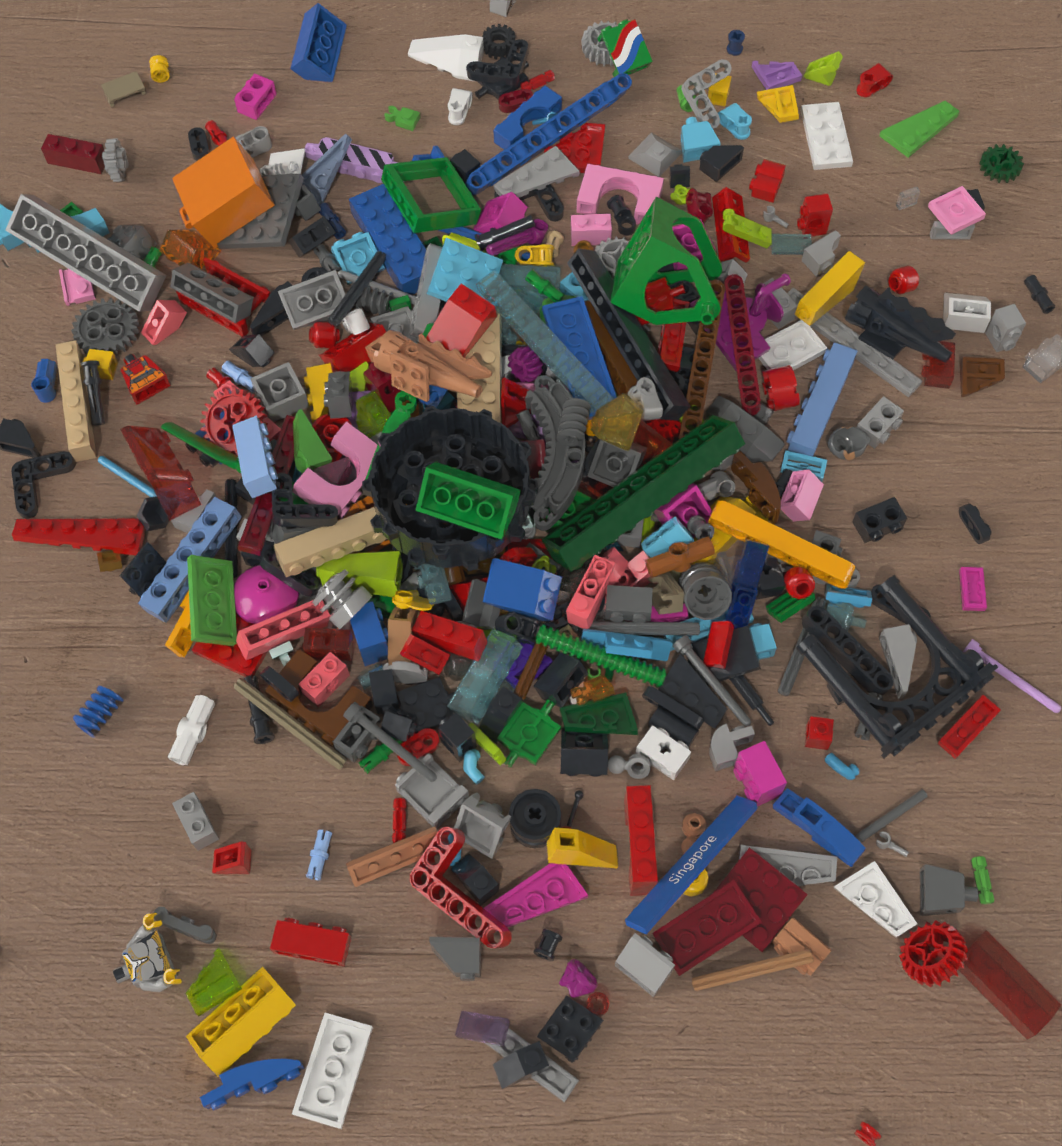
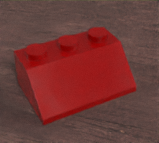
M369 323L370 328L356 335L351 333L319 356L325 364L331 363L333 373L337 371L351 372L364 362L370 365L371 361L365 347L386 333L382 324Z

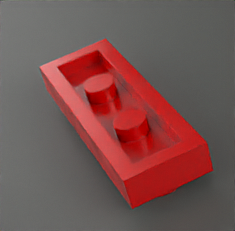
M982 695L937 744L956 759L998 715L1001 709L986 696Z

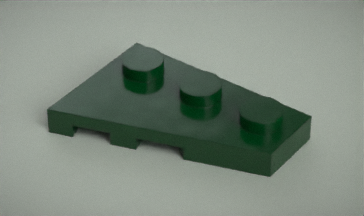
M626 693L560 708L565 731L638 735V728Z

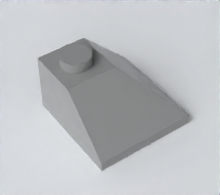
M651 132L628 156V159L660 177L682 154V150Z

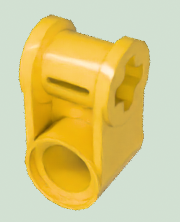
M554 245L521 246L516 250V260L521 266L526 268L554 267L552 262ZM530 253V258L527 261L521 260L522 254Z

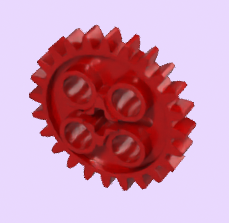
M226 388L224 391L225 395L218 391V399L210 397L212 404H205L208 411H202L201 413L206 418L200 420L201 423L205 424V427H202L200 430L207 432L203 437L204 439L210 440V442L238 456L232 425L257 416L260 423H265L267 426L268 423L263 422V419L268 415L261 413L265 406L258 405L261 400L254 398V394L250 392L247 394V391L244 389L239 391V389L233 388L231 391ZM244 405V412L240 415V407ZM224 410L225 415L220 419V414ZM228 431V438L224 440V433Z

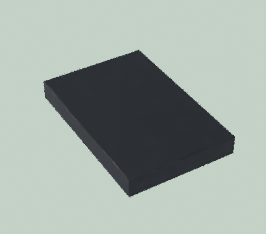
M749 625L733 630L725 669L708 667L719 682L761 669ZM708 638L691 643L692 649L702 661L704 660ZM688 659V663L699 674L702 680L707 685H710L706 681V679L701 675V673L697 670V668L692 664V662Z

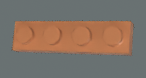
M434 826L347 862L346 866L354 886H360L419 861L437 834L436 827Z

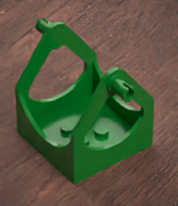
M655 197L616 262L610 303L655 325L701 321L705 325L712 324L714 318L719 315L721 307L709 280H715L721 275L722 264L701 220ZM684 224L690 227L703 256L701 261L680 244L674 235L672 226ZM675 262H680L688 268L686 270L663 273L657 271L663 266ZM664 277L668 285L685 280L695 283L701 297L692 308L655 312L646 305V285L648 282H654Z

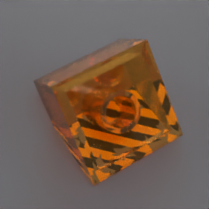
M167 230L159 250L166 255L168 260L175 262L179 266L189 262L201 270L205 267L203 262L205 257L213 260L221 253V249L218 247L214 248L195 230Z

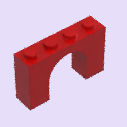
M651 785L626 786L624 812L625 826L629 828L630 896L647 895L658 882Z

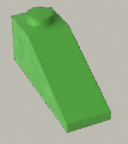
M299 409L293 421L296 468L302 474L307 468L316 474L327 472L332 458L303 410Z

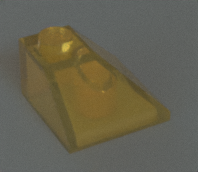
M623 393L597 409L595 417L591 420L590 430L597 438L625 451H629L643 410L628 394Z

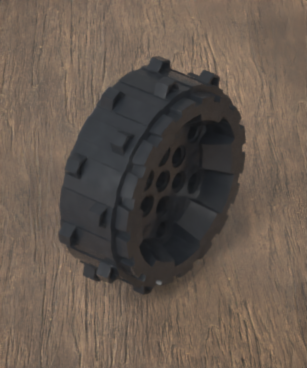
M435 406L425 408L422 415L406 420L390 434L382 433L378 438L380 448L378 452L376 451L373 458L372 470H370L368 478L362 481L363 494L372 497L376 512L370 523L374 533H383L398 551L408 555L410 565L417 568L422 564H430L442 568L463 566L468 571L478 569L480 561L494 557L512 541L521 542L525 537V530L522 525L526 522L529 506L534 505L536 494L538 493V482L530 478L529 464L526 460L531 455V447L528 442H519L504 424L492 419L491 411L483 409L480 412H473L460 408L440 410ZM434 462H438L520 489L521 492L516 511L503 539L501 540L416 511L426 467ZM444 525H450V526L447 527V528H443V527H442V526H444Z

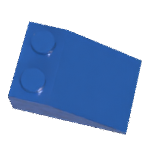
M493 558L483 603L538 621H552L562 577L545 570Z

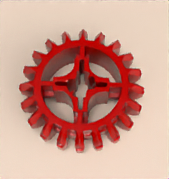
M935 920L933 924L926 921L924 927L917 925L918 930L915 932L909 931L910 938H903L905 945L900 947L902 954L899 957L903 969L912 980L917 981L921 985L926 984L932 987L936 983V985L941 987L944 980L950 983V977L953 975L958 977L957 970L964 969L962 962L968 960L966 955L968 949L964 937L955 927L950 926L946 922L941 924ZM944 941L949 942V947L943 945ZM919 960H923V966L919 965Z

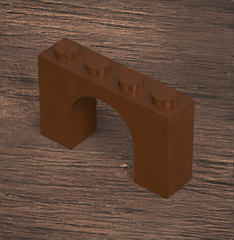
M298 649L279 674L296 688L299 695L292 702H289L270 685L266 688L265 693L271 701L283 708L296 720L298 719L303 722V725L311 732L315 733L316 731L322 735L321 739L332 746L334 739L349 722L343 715L350 705L356 702L370 710L373 706L372 699L355 686H352L341 701L331 710L313 712L306 709L301 704L302 692L298 684L318 663L315 659Z

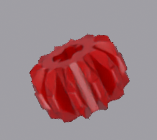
M661 419L646 421L651 438H654L655 444L658 441H662L664 446L666 441L672 443L674 438L679 436L681 423L678 421Z

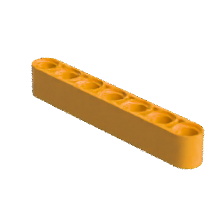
M717 501L708 520L709 524L714 528L794 567H804L812 576L837 588L846 589L855 570L853 563L726 501Z

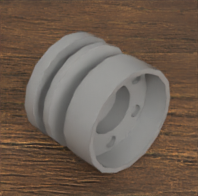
M346 569L333 575L318 590L315 599L312 601L315 606L322 600L326 602L320 609L322 613L330 607L334 609L329 620L339 629L372 597L363 586L358 587L354 591L350 588L355 581L354 577L347 583L343 581V578L349 573Z

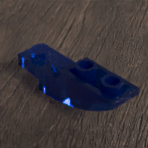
M749 539L745 541L731 584V603L726 610L724 621H731L733 623L734 629L747 626L758 593L757 586L769 549L768 544Z

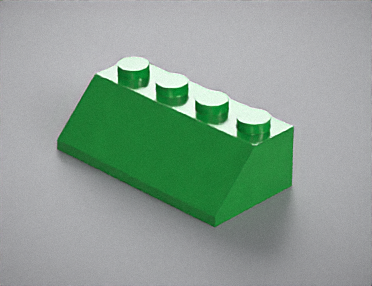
M434 462L425 469L416 511L502 540L516 511L521 490Z

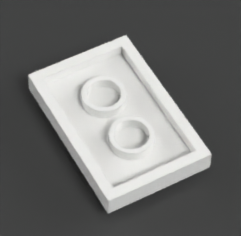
M800 320L766 338L765 341L771 348L769 352L760 356L759 360L767 370L788 365L792 366L793 370L825 354L827 347L812 328Z

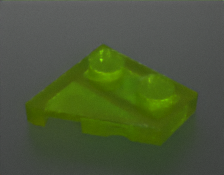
M375 391L356 400L358 430L370 439L383 431L384 425L391 414Z

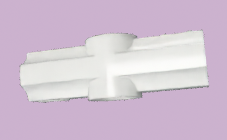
M203 695L195 696L187 716L183 717L179 722L177 738L168 755L169 760L183 766H188L197 743H201L207 731L206 723L215 706L213 700Z

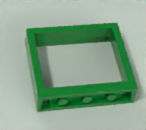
M447 157L384 165L381 181L413 233L477 224L481 208ZM441 177L461 209L423 214L403 181Z

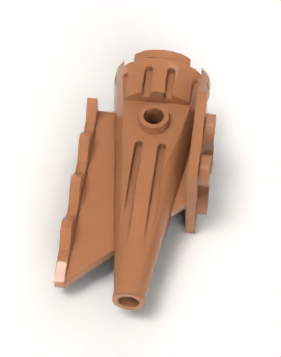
M387 331L378 342L382 345L379 351L375 349L373 358L374 366L377 369L391 374L392 386L425 402L429 401V385L478 398L481 395L482 386L472 380L490 378L492 376V372L480 365L475 357L466 359L457 349L448 351L439 341L428 342L422 333L419 335V342L416 344L398 331Z

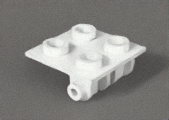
M306 149L271 153L268 166L264 165L263 168H260L261 175L301 174Z

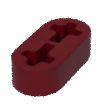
M520 89L501 95L498 99L500 111L503 113L516 111L523 102L533 96L532 91Z

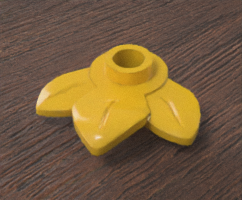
M399 590L392 597V602L400 609H408L410 607L426 611L432 609L436 599L422 598L417 590Z

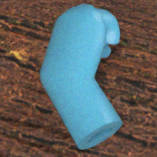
M477 749L468 750L464 755L463 770L477 785L483 781L485 776L476 767L477 761L481 757L480 752Z

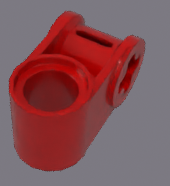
M878 63L861 74V82L857 86L856 92L861 97H870L877 91L886 88L891 83L893 75Z

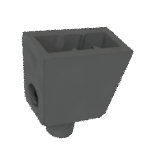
M927 864L919 870L920 916L959 913L965 908V901L977 902L978 888L964 886V874Z

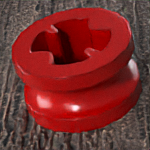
M861 1122V1129L855 1131L856 1136L867 1145L876 1146L875 1140H880L882 1136L872 1126Z

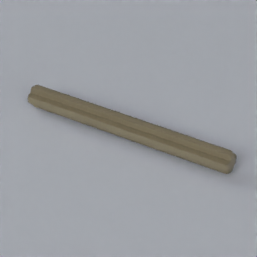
M240 678L235 683L234 688L236 691L334 767L340 770L345 765L346 758L246 680Z

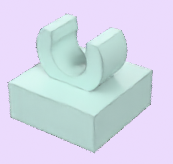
M290 641L269 650L272 659L280 658L283 667L290 660L288 653L294 651Z

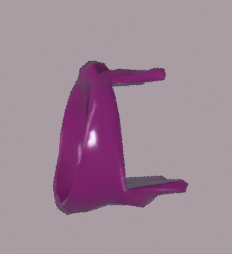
M572 959L567 963L566 970L559 982V985L568 988L569 994L573 998L593 993L598 986L593 974L577 959Z

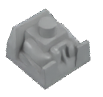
M475 793L462 803L454 828L463 831L465 843L492 859L503 843L504 838L501 836L508 826L511 816L507 815L504 817L502 815V808L498 804H490L484 800L479 802L480 795Z

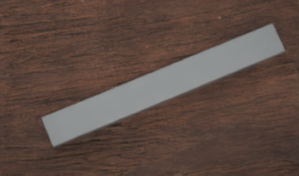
M792 288L787 293L797 305L804 297L795 288ZM828 312L811 325L812 328L831 342L857 350L856 360L907 397H910L922 384L923 381L895 360L859 340L860 335Z

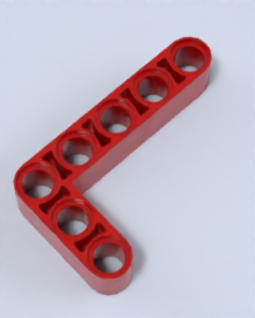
M441 828L411 871L409 878L411 885L473 936L480 938V941L487 947H507L512 939V934L508 927L443 877L464 845L465 835L458 828ZM452 832L454 840L449 844L448 836ZM437 853L440 854V862L438 864L434 860ZM424 872L427 875L425 884L421 881V876ZM441 887L445 889V895L442 899L439 896ZM460 901L463 903V911L461 913L457 910V905ZM478 915L482 919V925L480 928H478L475 924V920ZM496 931H499L501 935L499 943H496L494 940V933Z

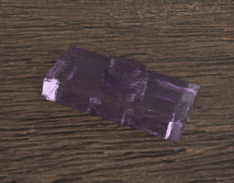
M461 1011L455 1036L461 1039L504 1046L510 1021L507 1018Z

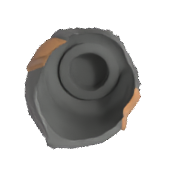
M842 426L833 431L827 443L833 455L839 459L850 461L865 452L871 439L857 427L850 426L845 428Z

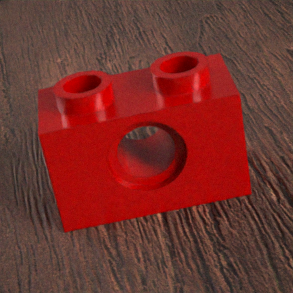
M828 194L804 198L803 205L800 206L801 215L797 219L798 230L802 231L803 238L827 234L833 212Z

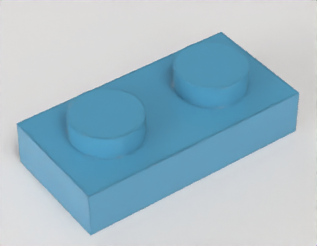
M826 584L825 598L833 604L850 603L858 608H863L864 606L871 607L872 595L870 590L850 587L841 589Z

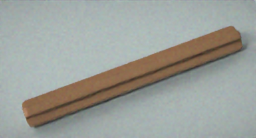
M806 949L693 977L692 985L695 991L812 963L814 959L811 950Z

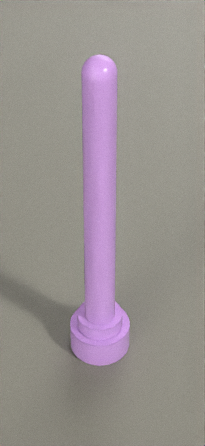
M972 639L963 652H966L968 649L976 651L982 657L985 665L989 662L992 665L996 664L998 668L995 672L1054 713L1061 711L1059 704L981 651L980 644Z

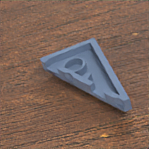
M347 134L342 136L302 174L304 178L302 184L313 194L318 205L324 202L352 141L351 137Z

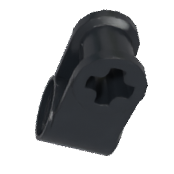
M516 613L501 615L496 619L495 629L499 634L516 639L524 644H536L535 635L537 628L541 625L540 621ZM507 619H508V620L510 621V623H511V628H510V629L507 627V624H506Z

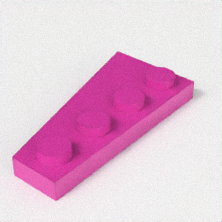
M550 863L487 905L484 909L506 927H510L586 899L588 894L566 864Z

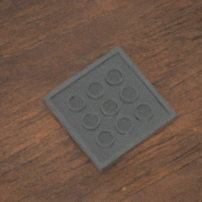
M301 174L262 176L275 205L217 243V248L285 247L304 180Z

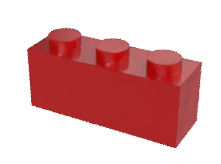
M424 611L420 612L412 628L414 636L431 645L478 662L488 643L483 630Z
M285 918L284 921L277 920L270 950L278 955L345 967L352 938L349 933H346V929L333 926L332 930L322 928L323 925L319 923L309 922L308 925L299 924V920Z

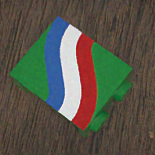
M626 19L618 23L616 27L608 26L601 30V34L597 39L599 42L604 40L616 68L612 73L613 77L620 73L633 74L648 68L653 62L635 19L631 21Z

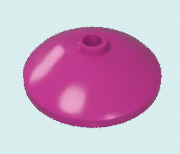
M261 565L255 566L242 573L234 583L235 611L245 621L257 624L295 608L299 592L264 570Z

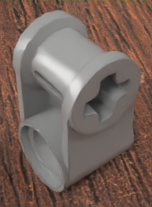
M263 126L255 127L253 130L235 137L252 158L272 148L268 130Z
M640 378L637 385L631 387L628 391L634 415L638 421L660 419L663 414V407L659 401L655 385L649 378Z

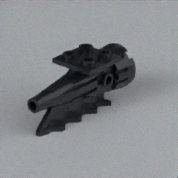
M866 285L857 294L856 297L858 299L855 304L852 303L850 305L845 320L852 325L865 329L859 336V340L892 360L905 347H908L944 363L948 362L953 352L949 351L938 341L953 339L956 333L945 325L942 318H931L927 315L925 308L913 307L909 304L906 297L892 295L889 287L882 294H879L875 289Z

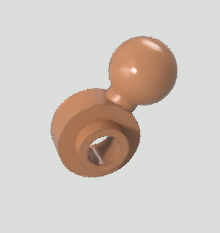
M689 814L683 820L682 831L687 836L681 844L683 853L706 830V821L699 814ZM697 822L698 826L694 827L690 823Z

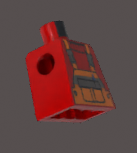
M129 354L124 358L126 366L121 368V372L136 405L171 386L166 374L148 356L143 355L137 359L134 354Z

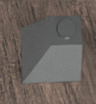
M429 937V943L434 954L456 977H460L461 981H475V977L481 976L482 947L480 938Z

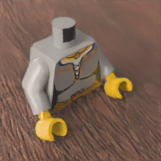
M150 913L144 916L142 926L137 930L127 944L126 949L122 952L125 965L113 970L118 984L131 978L133 985L137 988L151 992H162L173 984H181V979H175L178 977L177 972L180 969L174 968L162 934L157 929L154 930V928L162 925L161 920L154 922V917L157 913Z

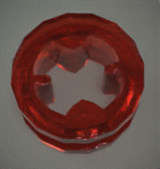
M601 992L591 994L587 1000V1009L599 1017L605 1015L609 1008L607 996ZM597 998L602 999L604 1009L594 1010V1004L591 1001L593 999L597 1001Z

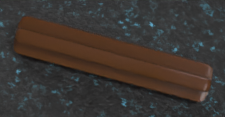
M543 643L535 644L513 692L521 697L522 700L528 694L548 645L544 647Z

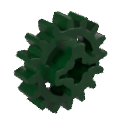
M995 144L994 148L989 146L987 151L983 152L980 159V171H985V177L991 176V181L997 179L998 183L1001 180H1004L1006 183L1009 182V179L1014 181L1016 176H1019L1024 165L1022 162L1023 156H1018L1019 151L1013 152L1012 146L1009 149L1006 148L1005 144L1002 147H999L997 144Z

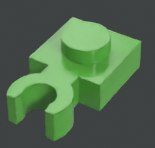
M389 106V113L392 114H384L386 121H395L396 126L411 131L415 129L421 118L420 112L402 107L401 111H399L395 106Z

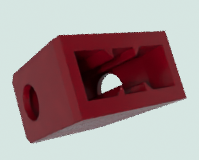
M374 362L369 365V369L363 373L367 390L371 391L372 397L389 414L396 409L395 397L401 390L392 386L390 373L377 369L374 366Z

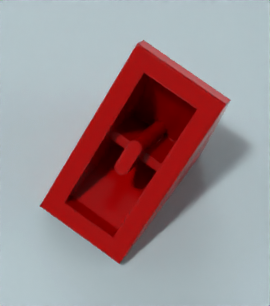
M241 841L215 849L212 873L250 874L252 851L247 843Z

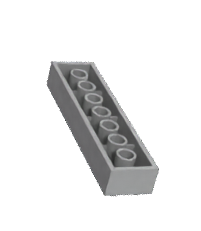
M20 195L6 227L7 232L139 312L151 310L167 276L35 195Z

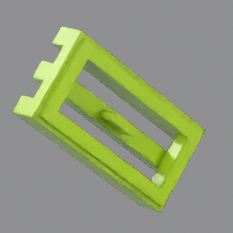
M470 723L468 726L475 732L476 743L501 766L506 761L502 751L474 723Z

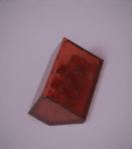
M985 930L967 948L968 952H966L968 960L962 962L964 969L958 970L1028 1040L1036 1036L1054 1017L1061 1004Z

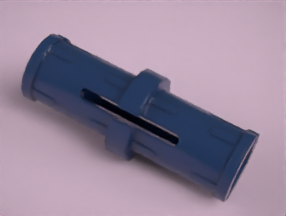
M328 203L320 204L321 210L319 213L322 217L325 216L336 232L333 234L336 239L345 237L346 230L341 225L338 215L333 213Z

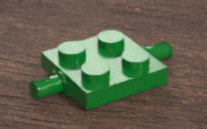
M547 699L540 710L532 708L523 702L500 733L497 741L510 750L504 762L506 766L508 764V767L511 768L518 757L526 759L535 766L561 730V726L548 716L555 706L552 701L550 703V700Z

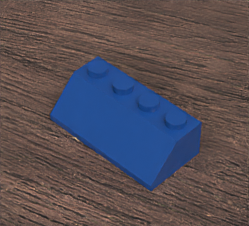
M319 3L314 5L304 14L290 69L305 80L332 82L347 24Z

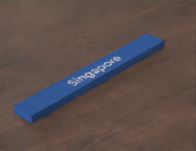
M736 796L625 919L626 926L647 935L758 809L757 802Z

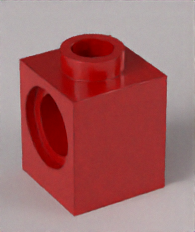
M810 716L806 725L805 747L828 750L833 739L834 719Z

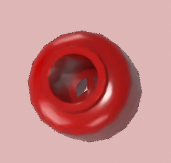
M908 265L894 269L889 276V287L899 295L914 291L919 284V275L916 269Z
M315 322L313 327L309 328V342L313 343L315 348H332L336 342H339V329H336L329 322Z
M800 566L793 567L784 575L785 588L793 598L804 599L813 593L815 581L806 568Z

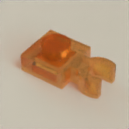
M604 675L583 682V687H576L571 690L572 699L576 698L577 705L585 704L588 699H592L595 702L615 694L614 686Z

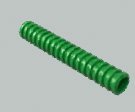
M544 624L540 626L536 636V644L543 643L544 647L548 645L550 649L556 648L558 652L562 650L563 654L570 653V656L576 655L577 659L581 657L583 661L589 660L591 664L595 662L596 666L603 665L605 669L609 667L610 671L616 670L618 674L622 672L624 676L628 674L630 678L636 677L638 681L642 679L643 683L649 682L651 686L655 684L657 688L663 684L666 677L665 668L653 667L651 663L647 665L645 661L639 662L637 658L633 660L632 656L626 657L625 655L606 653L604 646L600 648L599 644L593 645L591 641L587 643L585 639L581 641L579 637L573 638L571 634L569 636L566 635V632L559 633L558 629L554 631L552 627L546 628Z

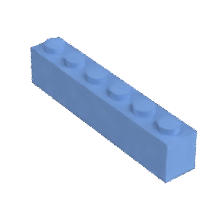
M835 342L831 350H826L823 357L825 364L824 366H819L816 373L818 380L817 382L812 381L808 392L811 393L810 398L805 397L801 409L804 412L802 415H797L794 423L796 430L795 432L791 430L788 436L787 443H790L788 451L814 456L852 368L857 350Z

